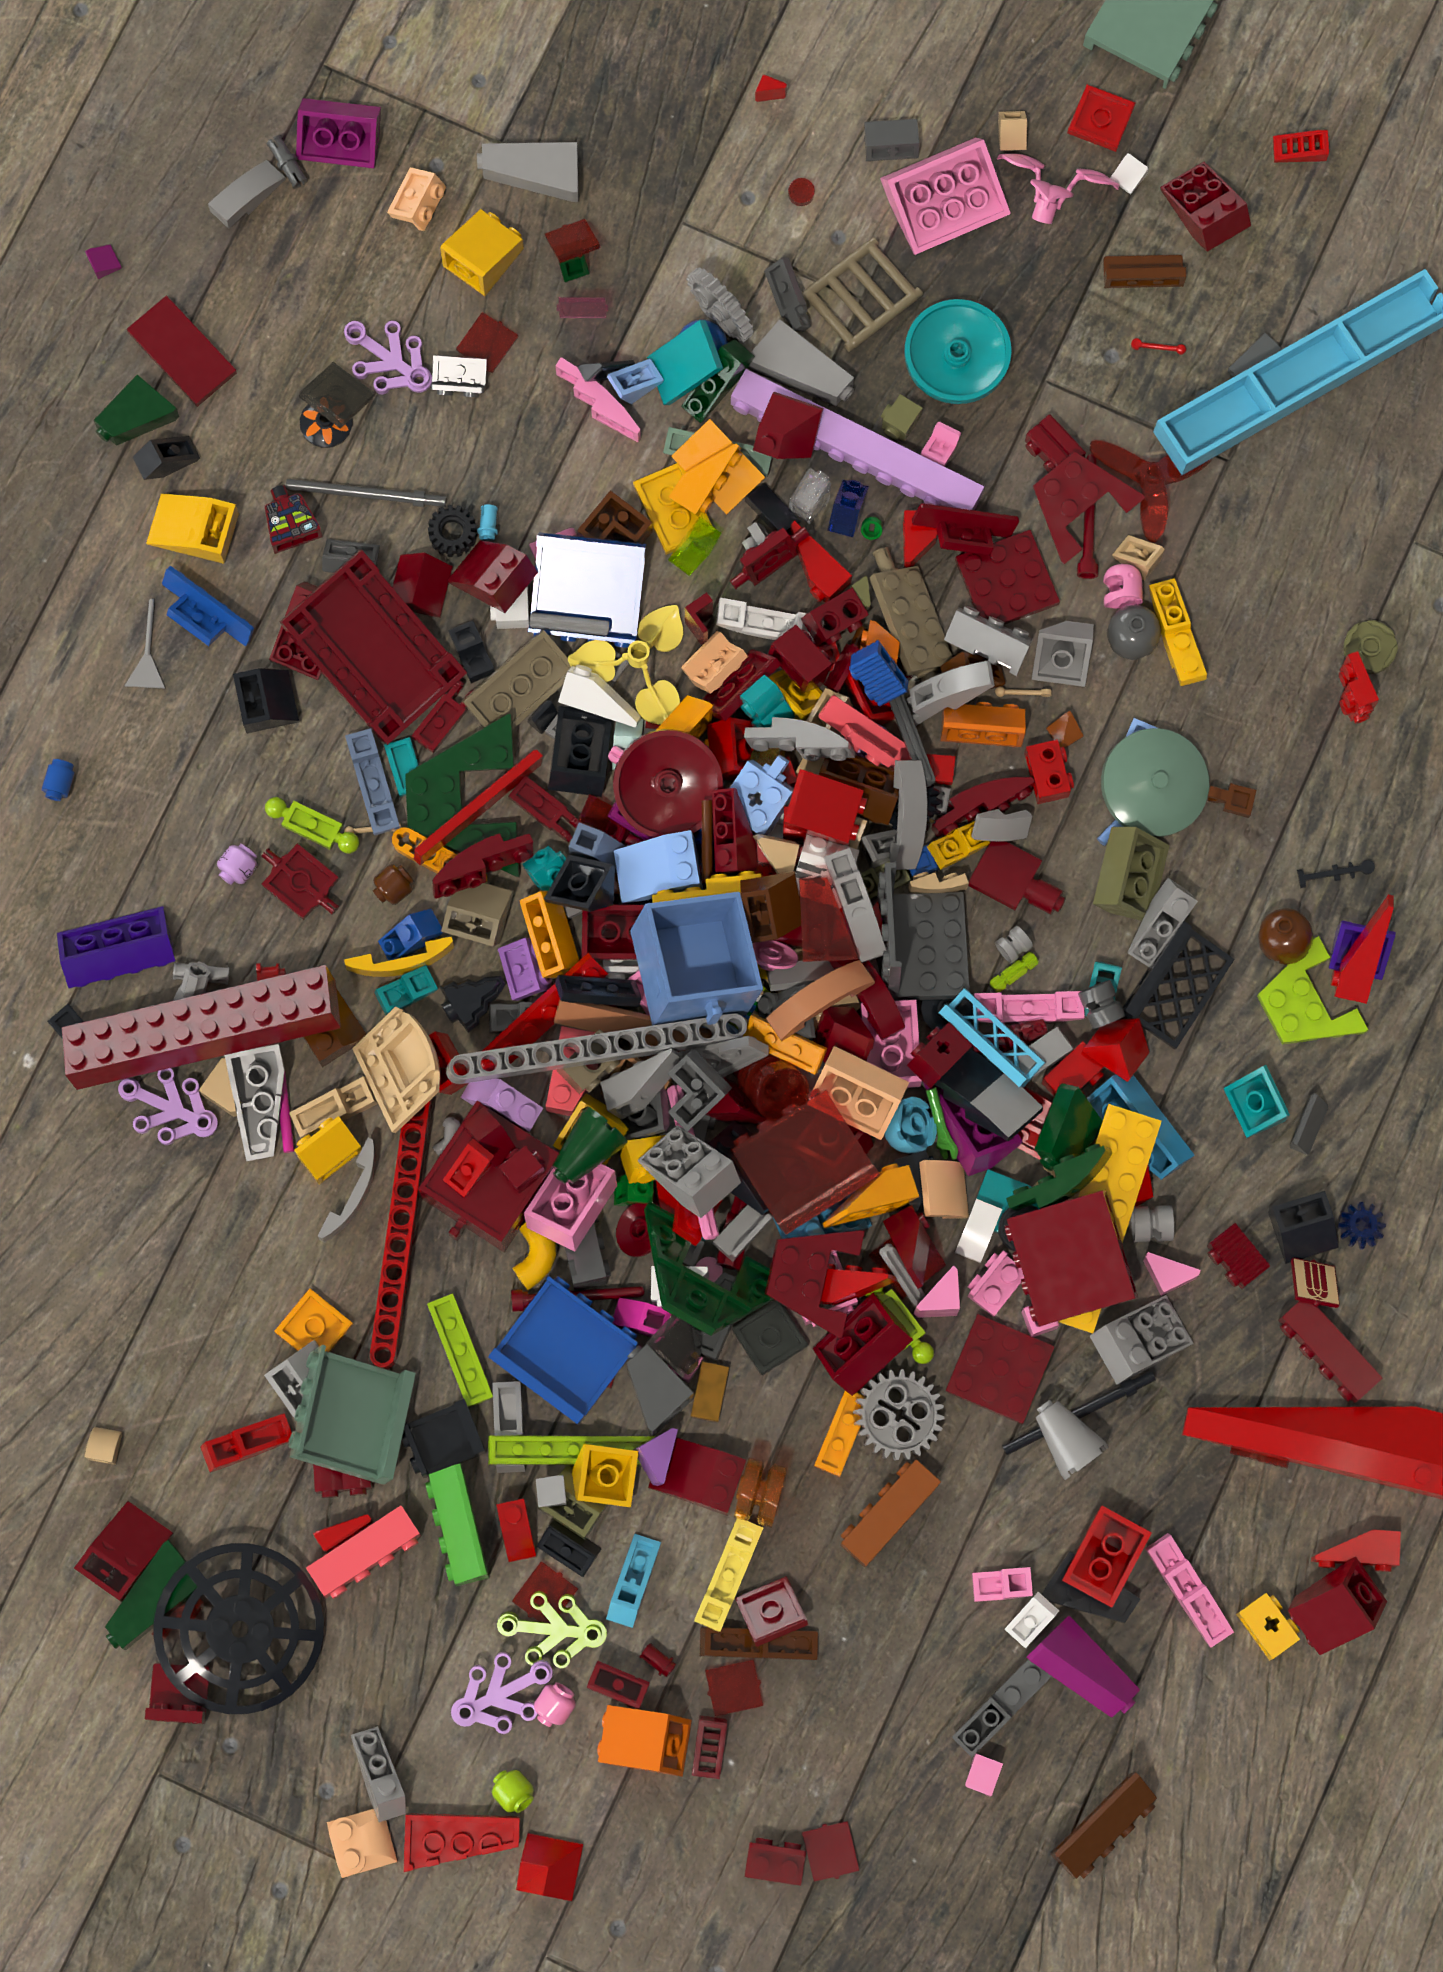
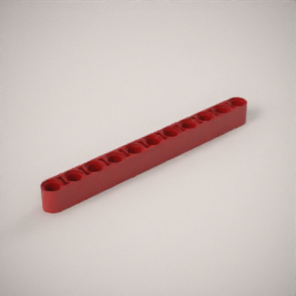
M432 1099L424 1106V1113L419 1117L413 1116L401 1128L370 1349V1359L374 1366L386 1370L392 1368L397 1360L420 1194L418 1188L421 1185ZM413 1131L421 1134L420 1140L415 1144L406 1141L407 1135ZM415 1159L417 1166L414 1170L406 1171L402 1168L405 1160ZM411 1186L414 1191L409 1198L399 1196L401 1187ZM400 1213H407L410 1216L409 1222L402 1226L395 1223L396 1216ZM396 1240H403L406 1243L404 1251L395 1253L391 1250L392 1243ZM393 1267H398L402 1270V1276L398 1280H390L387 1277L388 1271ZM393 1294L398 1297V1304L395 1307L388 1308L384 1306L383 1301L386 1296ZM385 1322H391L395 1325L394 1332L390 1335H382L380 1333L381 1325ZM386 1349L390 1351L391 1357L388 1362L379 1363L376 1361V1355L380 1350Z

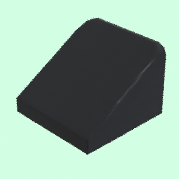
M550 700L544 701L527 719V722L540 734L545 732L558 714L553 702Z

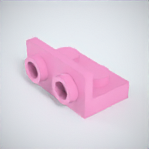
M1004 1250L1000 1255L994 1253L985 1264L988 1268L986 1273L982 1277L977 1274L968 1286L971 1290L968 1297L993 1317H995L1021 1284V1279L1024 1278L1022 1269L1016 1267L1015 1262L1007 1256L1008 1253Z

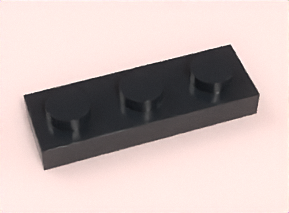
M558 975L555 981L562 1002L639 1007L642 999L635 980Z

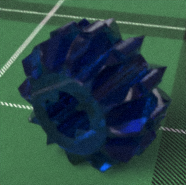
M1359 1202L1357 1209L1354 1205H1349L1347 1207L1349 1213L1342 1212L1340 1214L1341 1219L1345 1222L1339 1223L1338 1228L1346 1230L1340 1236L1341 1239H1346L1349 1236L1351 1240L1348 1246L1353 1247L1356 1241H1358L1360 1250L1365 1248L1366 1242L1371 1247L1375 1246L1376 1241L1374 1238L1382 1239L1384 1236L1379 1229L1386 1227V1223L1377 1222L1383 1216L1382 1212L1374 1215L1372 1212L1375 1206L1371 1204L1365 1210L1364 1202ZM1363 1220L1366 1222L1364 1227H1368V1229L1365 1228L1363 1231H1359L1357 1229L1359 1224L1356 1223Z

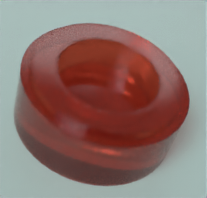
M798 178L790 183L788 197L794 205L806 206L814 198V185L808 179Z

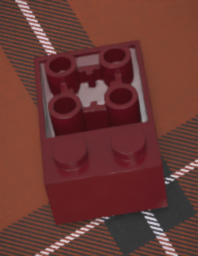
M1205 162L1198 164L1160 187L1162 193L1191 236L1207 252L1251 226L1247 203Z
M305 581L296 585L285 616L318 587ZM281 625L269 660L319 680L322 675L321 671Z
M127 1501L89 1546L74 1569L122 1602L162 1544L169 1540L174 1533Z

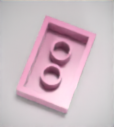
M916 1000L895 1001L904 1021L905 1029L883 1041L868 1021L869 1013L861 1003L860 1018L874 1037V1047L869 1053L867 1062L908 1081L907 1088L920 1087L922 1080L906 1066L914 1058L910 1053L919 1045Z
M603 1164L597 1166L574 1184L570 1182L563 1184L553 1175L555 1171L553 1168L524 1212L527 1228L575 1252L617 1187L615 1170Z

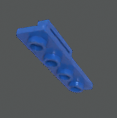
M172 566L166 569L162 585L179 597L168 608L166 614L168 617L208 646L224 632H227L244 646L250 643L254 627L248 621L232 612L225 604L220 603L209 595L205 589L197 586Z

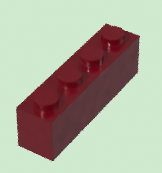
M1299 1301L1278 1320L1282 1324L1280 1326L1282 1332L1288 1338L1292 1339L1294 1337L1301 1345L1299 1350L1309 1360L1313 1358L1319 1364V1372L1328 1381L1332 1379L1339 1386L1337 1391L1346 1401L1351 1400L1353 1403H1356L1383 1379L1313 1303Z

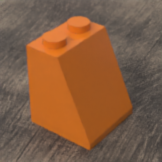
M607 1705V1710L602 1718V1740L597 1748L598 1762L683 1777L692 1720L665 1713Z

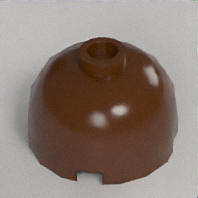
M1289 908L1277 909L1269 913L1261 922L1258 933L1260 949L1268 959L1279 961V964L1284 965L1297 963L1305 958L1314 940L1312 926L1305 915Z

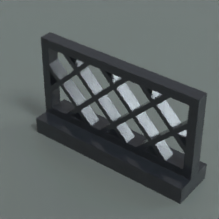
M1183 921L1153 964L1148 967L1123 1005L1124 1017L1126 1019L1139 1018L1144 1029L1173 1049H1177L1235 959L1192 930V926ZM1190 938L1199 943L1201 954L1188 956L1186 944ZM1205 948H1207V949L1210 950L1211 952H1210V953H1206V949H1205ZM1182 952L1183 958H1178V956ZM1217 955L1225 961L1219 971L1210 972L1207 956ZM1202 958L1205 973L1192 975L1189 960ZM1184 961L1187 976L1173 979L1172 965L1174 962ZM1166 974H1167V975H1168V980H1164V981H1163V979L1165 978V976H1166ZM1211 975H1216V977L1212 981ZM1206 976L1208 989L1205 993L1195 994L1193 979ZM1188 980L1191 995L1177 998L1174 982ZM1169 983L1172 999L1159 1001L1157 988L1159 985ZM1153 996L1154 1002L1148 1003L1151 997ZM1202 997L1199 1003H1197V998ZM1192 999L1193 1012L1191 1015L1181 1017L1178 1001ZM1173 1002L1176 1018L1162 1020L1160 1004ZM1155 1006L1156 1022L1148 1023L1140 1017L1145 1007ZM1187 1019L1186 1023L1183 1026L1182 1020ZM1177 1021L1179 1033L1174 1040L1165 1035L1163 1023ZM1153 1025H1159V1030Z

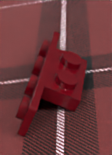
M922 503L912 518V524L936 528L941 549L990 555L994 549L992 536L1011 537L1019 524V517Z

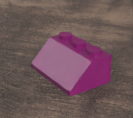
M303 98L298 108L297 159L375 168L380 135L381 107Z

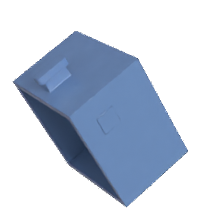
M740 892L644 905L630 932L652 1026L706 1018L707 1024L711 1025L716 1024L722 1015H747L763 991V986Z

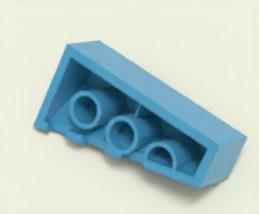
M1115 1074L1087 1097L1102 1120L1104 1119L1108 1104L1162 1121L1148 1162L1149 1170L1161 1180L1178 1170L1195 1156L1134 1075L1126 1082Z

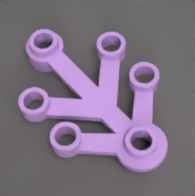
M352 321L345 326V338L350 344H360L383 360L369 363L363 361L356 362L352 367L355 378L365 379L368 374L397 370L404 376L389 379L379 376L374 380L373 385L376 393L383 395L390 389L408 387L413 392L421 393L430 388L432 375L427 368L422 367L420 353L422 342L419 337L410 336L406 340V348L411 353V367L402 360L399 339L401 327L398 322L389 321L385 325V334L389 338L390 351L367 336L365 327L361 322ZM394 326L398 330L395 333H390L388 329ZM353 332H359L360 336L358 338H352L351 334ZM414 341L419 343L417 348H411L409 344ZM358 367H364L365 372L359 374L356 372V369ZM417 377L424 379L420 384L414 382ZM385 382L387 385L385 388L379 389L377 384Z
M171 1068L160 1070L157 1073L158 1079L164 1084L169 1101L142 1089L138 1081L133 1078H126L120 1082L118 1091L124 1100L132 1102L138 1099L163 1111L147 1118L145 1116L136 1117L133 1121V1127L140 1134L148 1132L150 1128L178 1118L188 1123L175 1129L168 1127L160 1129L158 1139L163 1145H170L174 1140L193 1133L199 1137H209L217 1129V1118L211 1111L204 1109L199 1094L200 1086L194 1078H188L182 1084L183 1091L190 1097L194 1112L183 1108L174 1082L175 1073ZM165 1071L171 1072V1077L168 1080L161 1078L162 1073ZM188 1083L196 1084L195 1090H186ZM128 1084L134 1085V1090L131 1093L124 1091L125 1086ZM203 1118L208 1120V1125L204 1128L199 1127V1121ZM141 1120L147 1123L144 1129L137 1128V1123ZM164 1132L171 1133V1138L168 1141L162 1140Z
M506 1652L498 1653L494 1659L495 1668L487 1693L477 1700L475 1698L478 1687L485 1680L486 1670L481 1665L473 1666L469 1671L470 1681L464 1698L458 1699L452 1706V1719L455 1723L464 1727L479 1722L494 1727L501 1734H506L511 1730V1719L505 1715L497 1717L481 1710L492 1705L520 1714L526 1721L535 1719L537 1712L534 1709L533 1703H521L506 1697L533 1683L540 1685L548 1683L552 1678L553 1670L547 1661L539 1660L534 1662L529 1673L501 1687L505 1671L511 1665V1656ZM505 1656L508 1659V1664L501 1666L498 1664L497 1659ZM542 1668L547 1674L544 1678H538L536 1670ZM474 1670H481L483 1676L480 1679H475L472 1675ZM532 1707L534 1714L526 1716L523 1712L524 1708ZM468 1708L471 1714L468 1717H463L460 1714V1710ZM506 1720L509 1723V1727L501 1729L498 1726V1722Z

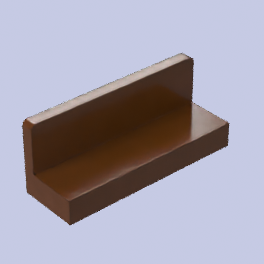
M1182 255L1105 256L1103 259L1104 288L1183 287L1186 280V267H1183Z

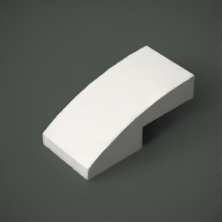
M976 1199L955 1253L981 1263L1002 1209Z

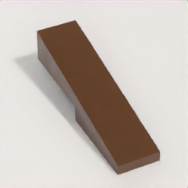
M709 1627L700 1628V1657L817 1660L818 1631L795 1630L756 1647L748 1629L722 1628L718 1632Z

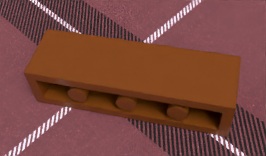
M915 1460L912 1464L907 1461L896 1473L900 1478L893 1485L888 1482L878 1493L881 1499L876 1505L873 1506L869 1503L859 1514L863 1518L856 1527L850 1524L841 1534L844 1540L840 1546L865 1568L941 1483L918 1460Z

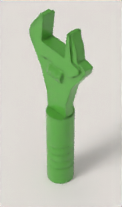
M929 1088L926 1090L938 1134L936 1148L940 1150L943 1159L948 1158L947 1150H950L952 1160H956L958 1148L946 1128L937 1088Z

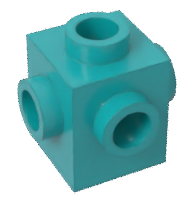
M547 846L537 851L532 858L522 865L540 891H549L566 858L561 851L556 853L550 846Z

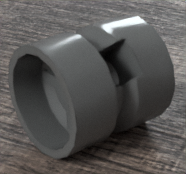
M1111 980L1099 983L1078 993L1083 1007L1089 1009L1087 1017L1093 1029L1107 1025L1125 1016L1120 1002L1114 1000L1116 992Z

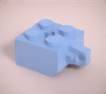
M781 755L775 759L771 766L767 763L761 766L754 760L747 761L730 787L737 789L751 830L758 834L769 835L784 813V806H788L791 801L794 788L784 782L787 777L782 774L790 761ZM760 793V800L763 802L756 803L754 794Z

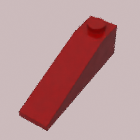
M1388 894L1341 960L1339 970L1333 971L1331 986H1335L1334 997L1367 1004L1394 909V895Z

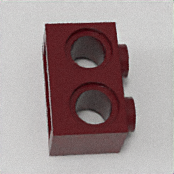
M852 587L810 611L801 620L817 646L824 642L829 646L842 638L841 632L848 630L849 633H852L862 627V620L869 614ZM843 608L849 610L851 618L845 616ZM822 620L829 624L830 630H826L822 626Z

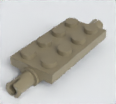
M889 547L880 548L873 552L880 572L874 573L870 577V581L890 634L900 642L898 655L906 676L915 674L918 679L924 682L936 676L938 670H941L940 666L953 657L947 641L944 640L945 635L919 567L895 568Z

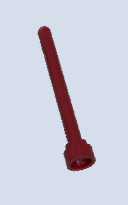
M1089 454L1086 457L1095 465L1097 464V458L1094 454ZM1095 503L1084 511L1083 558L1077 564V577L1082 579L1098 577L1099 565L1096 563V559L1093 558Z
M642 1286L570 1292L575 1296L580 1292L593 1301L642 1297L645 1294V1289ZM522 1289L511 1290L512 1312L524 1311V1308H527L537 1293L528 1294V1291L522 1292Z

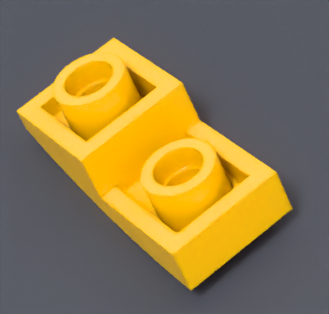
M975 821L956 829L948 836L931 842L927 846L940 870L965 859L990 844L989 841L974 840L971 837Z

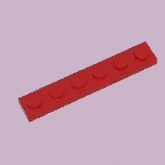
M587 953L564 975L605 978L608 973ZM552 985L482 1051L533 1044L555 1024L554 1017L560 1000L556 985ZM509 1056V1063H513L519 1056ZM481 1060V1066L485 1071L494 1070L495 1066L491 1060Z

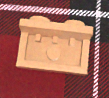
M716 631L681 668L696 687L711 694L714 690L721 687L723 681L732 672L740 668L742 662L748 656L743 649L730 643L721 632Z

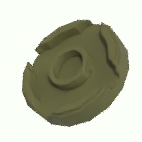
M1375 620L1358 623L1350 629L1343 643L1345 658L1348 654L1358 651L1367 673L1378 674L1386 670L1393 663L1398 651V645L1393 631L1388 626Z

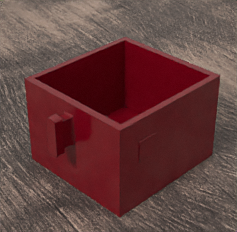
M476 1101L464 1121L485 1107L502 1125L516 1148L522 1149L526 1146L530 1152L535 1149L545 1161L542 1164L545 1173L519 1194L502 1174L500 1166L495 1168L490 1162V1168L464 1198L443 1181L466 1145L473 1139L461 1124L418 1189L422 1200L457 1222L448 1232L451 1238L458 1241L462 1236L463 1230L467 1228L505 1253L519 1232V1228L524 1224V1212L552 1171V1165L559 1153L481 1104V1102Z

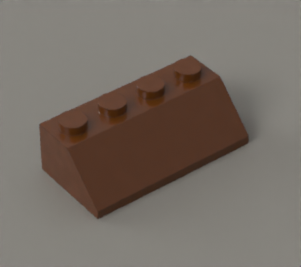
M1136 1772L1129 1774L1050 1855L1073 1879H1077L1079 1876L1084 1879L1095 1868L1092 1863L1099 1856L1104 1859L1115 1848L1112 1843L1120 1835L1124 1839L1136 1827L1133 1822L1140 1815L1145 1818L1156 1807L1153 1802L1157 1797Z

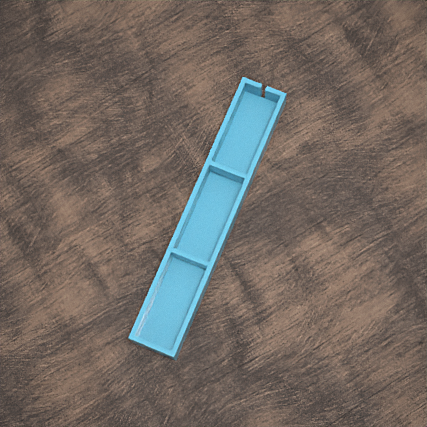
M1424 269L1157 420L1153 433L1180 474L1183 475L1442 328L1443 294L1442 292L1439 293L1431 305L1430 301L1433 300L1438 286L1427 270Z

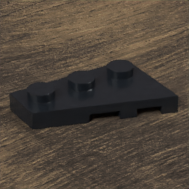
M1070 1551L1041 1595L1049 1602L1125 1623L1140 1601V1598L1123 1588L1114 1606L1111 1608L1063 1582L1062 1579L1075 1556Z

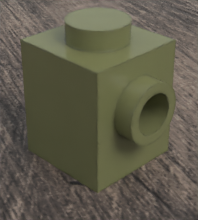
M900 394L893 405L888 404L881 415L884 433L894 440L900 439L905 442L921 418L923 408Z

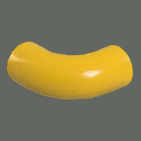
M524 1223L519 1228V1231L528 1242L529 1253L522 1262L512 1269L524 1287L529 1290L551 1271L557 1255L556 1242L528 1229L526 1223Z

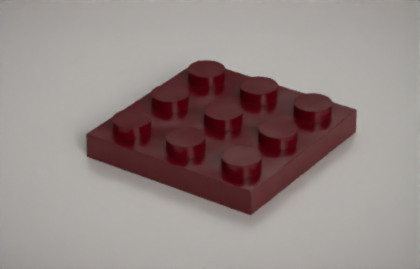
M1031 530L994 542V549L990 555L967 552L955 557V562L973 606L979 611L978 616L989 619L991 616L1003 621L1005 625L1060 604Z
M977 1314L945 1392L1023 1424L1055 1346Z

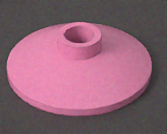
M774 940L752 943L757 964L764 970L789 969L797 964L798 955L793 949L783 943Z

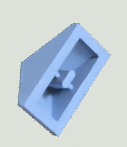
M651 359L612 372L607 376L619 397L630 404L639 400L664 381Z

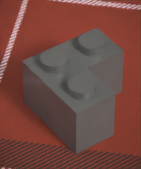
M694 1048L667 1073L686 1092L668 1113L688 1132L732 1089L722 1076Z

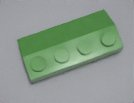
M461 1464L429 1474L430 1482L425 1484L429 1499L434 1498L437 1509L432 1510L435 1526L441 1525L443 1536L438 1537L442 1554L448 1553L450 1564L445 1565L448 1580H454L457 1587L488 1579L486 1562Z

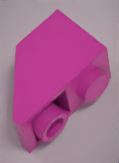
M619 1298L613 1316L615 1320L612 1324L620 1328L625 1326L633 1332L664 1341L672 1314L656 1305Z

